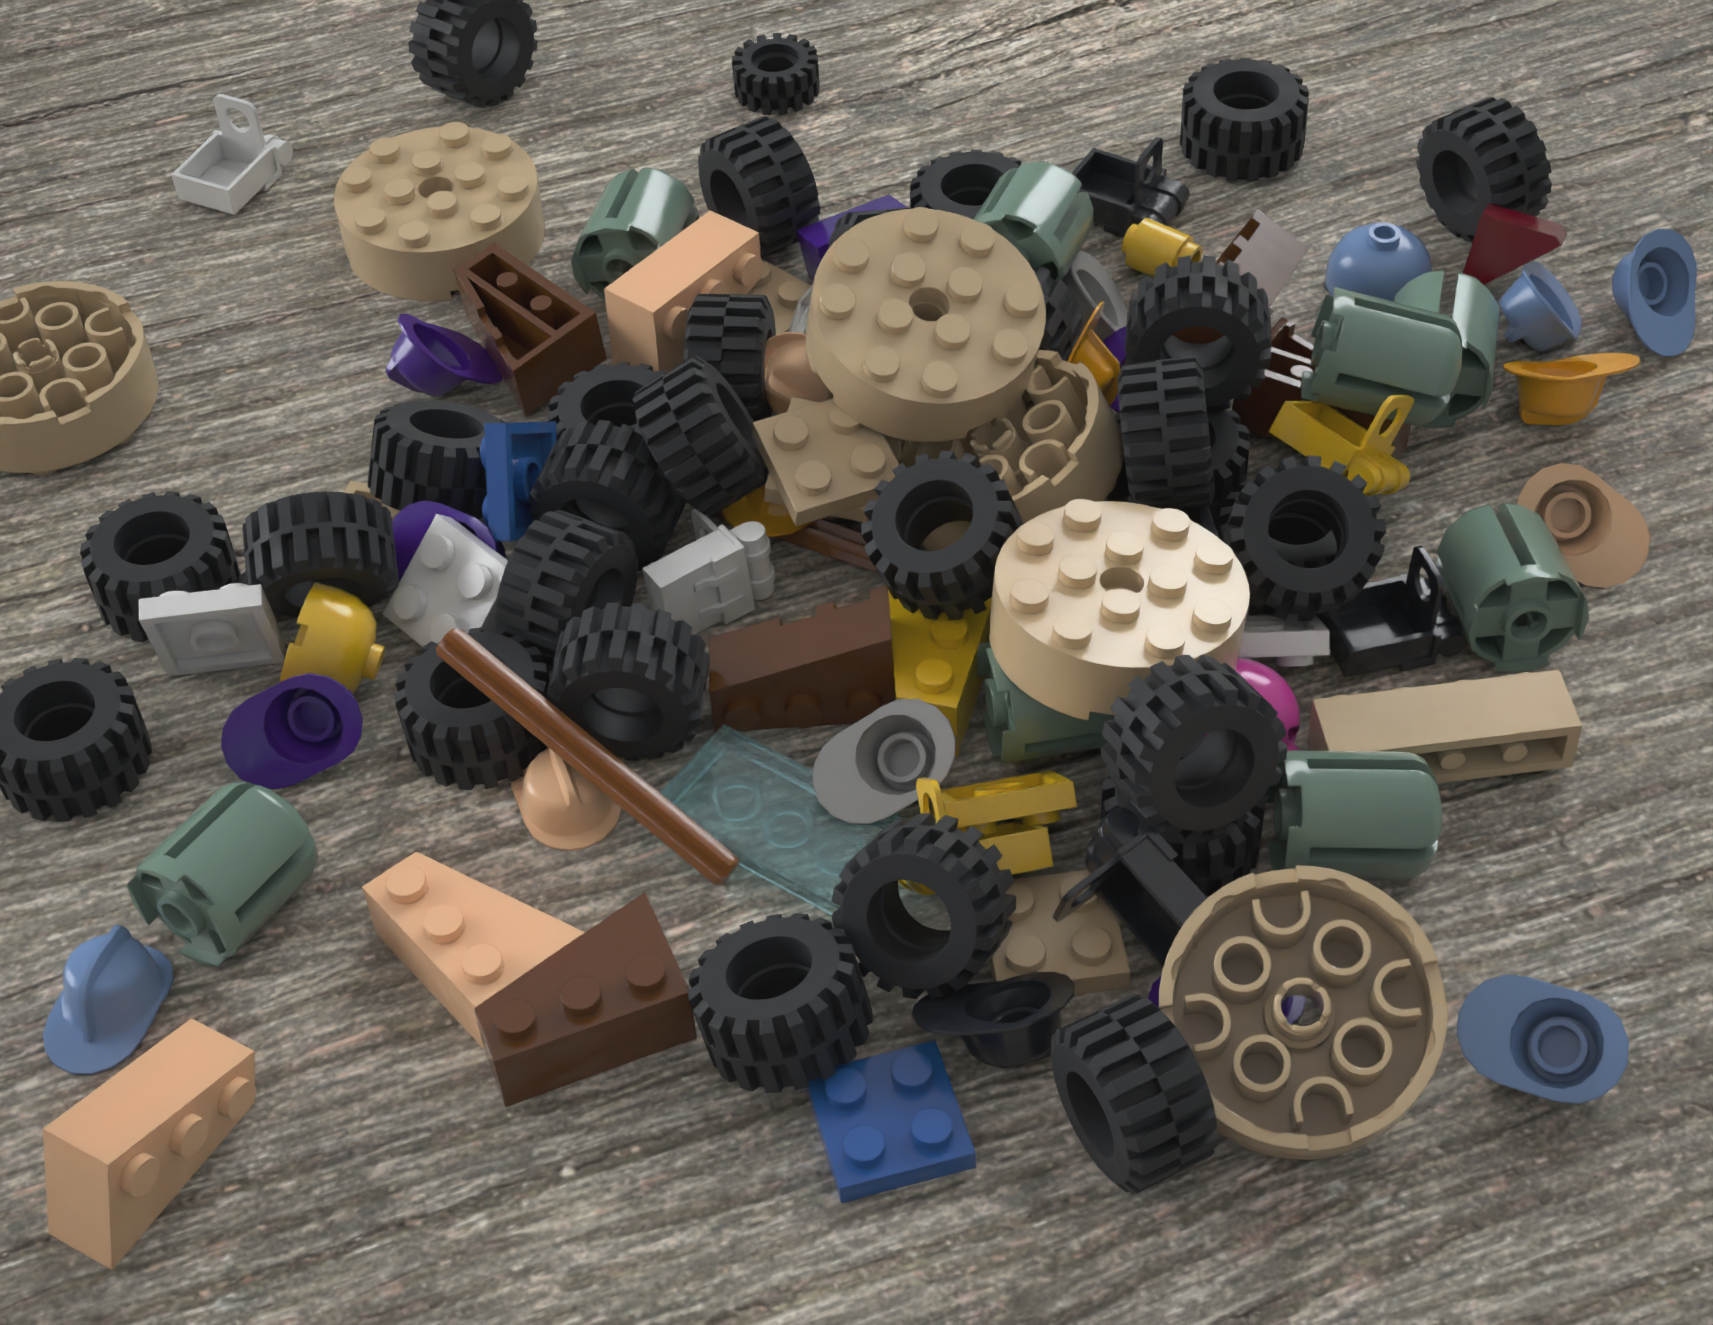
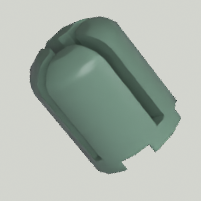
M1045 161L1021 164L1019 168L1010 169L999 178L974 220L989 225L994 231L1007 239L1019 250L1026 260H1029L1030 266L1039 269L1041 265L1050 271L1049 276L1053 280L1060 279L1063 281L1093 227V206L1087 192L1077 193L1081 187V181L1068 169Z
M645 167L639 173L635 169L619 173L605 186L571 257L573 276L586 295L591 289L605 300L604 288L699 219L698 209L693 206L694 198L683 182L664 170Z
M1444 270L1426 272L1409 281L1396 293L1393 302L1438 313ZM1458 272L1451 319L1457 323L1462 338L1461 371L1456 386L1450 393V400L1444 411L1430 423L1420 425L1427 428L1455 426L1457 418L1471 414L1482 404V410L1485 409L1493 391V372L1500 320L1499 305L1489 289L1477 278Z
M1333 287V296H1325L1311 337L1315 338L1311 355V365L1315 366L1314 373L1303 370L1300 389L1301 398L1376 416L1381 405L1389 396L1410 395L1414 398V404L1403 423L1412 426L1428 424L1444 411L1450 400V393L1454 390L1461 371L1463 349L1457 323L1445 314ZM1397 409L1392 411L1386 419L1394 421Z
M1501 503L1495 515L1492 507L1487 504L1468 510L1446 529L1437 550L1439 557L1436 561V567L1443 579V590L1473 653L1475 651L1479 657L1493 662L1496 670L1500 672L1522 673L1548 666L1550 663L1546 656L1562 648L1574 634L1578 641L1582 638L1589 621L1587 599L1549 527L1539 514L1518 504Z
M990 642L978 644L977 677L989 675V678L985 679L984 684L987 712L982 713L992 755L993 757L1001 756V764L1096 749L1108 743L1102 735L1104 722L1114 720L1115 715L1090 712L1088 721L1072 717L1043 705L1019 689L1007 677L995 659Z
M1287 751V759L1277 765L1283 772L1278 784L1270 785L1268 788L1269 798L1267 803H1274V831L1276 839L1279 840L1268 841L1273 871L1295 869L1296 865L1316 866L1348 873L1362 880L1410 881L1428 870L1439 845L1437 839L1441 833L1442 805L1435 776L1424 758L1410 752Z
M236 781L216 790L137 865L136 876L127 883V889L134 906L148 925L158 917L171 932L187 943L179 951L181 955L200 965L217 968L226 958L234 955L312 877L318 853L308 825L290 802L268 788L249 782Z

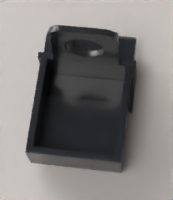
M1154 138L1137 161L1093 148L1072 172L1081 181V187L1077 193L1087 192L1093 206V222L1104 225V231L1124 237L1132 224L1139 225L1145 218H1150L1170 226L1174 216H1178L1183 211L1185 203L1190 197V192L1184 183L1166 177L1167 169L1162 168V138ZM1153 156V165H1147L1148 161Z
M1420 545L1413 548L1407 576L1405 573H1402L1398 577L1366 583L1357 597L1348 605L1346 603L1343 604L1336 613L1324 617L1323 613L1316 614L1329 630L1330 651L1345 677L1399 666L1401 671L1435 664L1438 651L1444 657H1451L1457 655L1466 647L1467 640L1462 632L1456 616L1451 614L1446 605V598L1443 595L1444 584L1442 576L1423 546ZM1421 567L1426 571L1428 578H1420Z
M1123 807L1115 808L1099 822L1096 835L1088 843L1085 865L1091 874L1063 896L1052 918L1056 922L1063 920L1097 895L1159 964L1164 967L1167 954L1179 930L1194 910L1207 897L1174 862L1178 854L1152 825L1137 835L1139 823L1136 815L1129 809Z

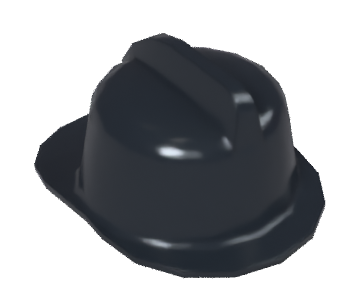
M1053 971L1033 972L1001 981L967 984L957 991L951 987L943 997L930 999L929 995H925L914 1004L911 1016L917 1026L931 1033L961 1036L971 1055L985 1064L1000 1068L1018 1067L1051 1056L1052 1035L1056 1033L1057 1029L1062 1028L1061 1010L1073 998L1075 984L1067 975Z

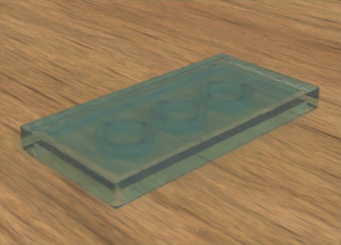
M725 724L660 791L664 797L735 854L740 861L739 866L829 915H832L840 907L831 901L834 888L842 881L839 874L845 865L881 830L884 831L892 822L903 818V816L896 813L889 818L868 825L849 824L831 816L818 801L812 784V769Z

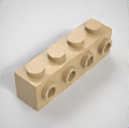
M1558 669L1313 699L1307 741L1311 751L1410 752L1425 759L1435 776L1436 783L1572 767L1582 723Z

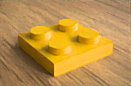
M1052 770L941 789L945 815L959 819L957 829L966 832L972 825L982 832L983 835L998 831L996 821L1013 818L1022 819L1023 826L1048 824L1061 820L1060 810L1077 807L1073 781ZM929 797L932 816L935 818L934 807L931 798Z

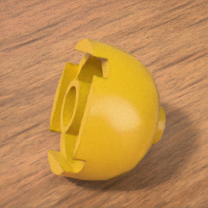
M314 583L296 623L301 625L295 642L289 643L280 682L307 673L324 675L344 685L353 695L363 678L374 681L379 672L385 653V646L375 644L377 623L370 608L357 596L331 585Z

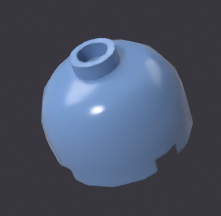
M1372 223L1356 227L1340 239L1330 254L1326 268L1325 290L1329 291L1330 296H1333V287L1393 301L1396 293L1409 281L1426 272H1432L1431 256L1420 238L1401 226L1391 223Z

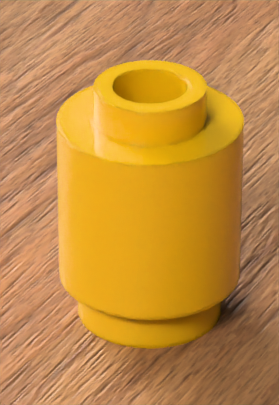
M1145 218L1139 225L1132 224L1129 227L1122 242L1121 252L1126 254V266L1155 278V268L1165 262L1171 268L1178 266V258L1191 256L1192 262H1201L1203 247L1194 243L1192 236L1150 218Z

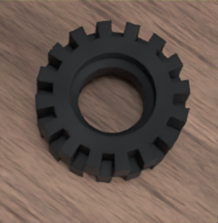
M773 33V39H766L765 34L757 36V43L748 39L743 42L744 48L737 47L734 51L735 56H732L735 97L738 98V102L742 106L748 104L749 111L755 113L759 108H762L763 115H771L772 110H779V115L788 114L787 108L792 107L795 112L803 109L802 102L810 105L814 102V96L818 97L820 80L817 50L814 45L810 46L809 41L805 38L797 42V35L789 34L786 39H782L781 33Z

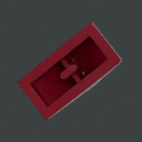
M1489 203L1481 215L1463 273L1477 278L1485 285L1562 246L1567 233L1561 224Z

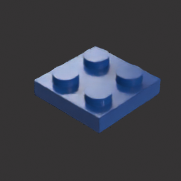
M556 421L484 423L485 436L481 441L480 457L486 469L487 495L483 501L482 513L484 522L489 527L495 541L519 540L534 522L530 514L532 505L529 503V496L556 442Z
M936 1040L851 1061L848 1065L839 1064L835 1067L836 1074L823 1081L819 1077L808 1082L809 1087H806V1092L841 1203L976 1168V1153Z

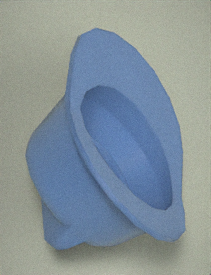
M1655 229L1645 234L1635 246L1634 251L1626 254L1617 264L1612 277V293L1616 304L1632 323L1638 338L1650 351L1661 357H1674L1687 349L1693 339L1695 328L1697 263L1691 246L1681 234L1672 229Z
M1532 260L1525 264L1520 277L1506 291L1499 302L1500 308L1509 323V327L1504 334L1505 339L1508 343L1522 339L1533 350L1538 352L1546 351L1572 337L1575 340L1578 339L1582 321L1570 295L1556 277L1541 263Z
M115 925L108 934L93 937L80 944L69 955L64 966L63 990L48 1016L43 1032L45 1052L54 1065L70 1074L94 1075L113 1069L129 1058L144 1039L161 1004L170 991L174 981L171 962L161 951L143 945L140 941L134 939L129 930L121 925Z
M1506 974L1485 980L1467 995L1458 1012L1456 1035L1464 1057L1475 1070L1500 1085L1555 1102L1574 1104L1598 1099L1618 1084L1628 1065L1629 1040L1622 1020L1606 1003L1586 993L1532 977Z

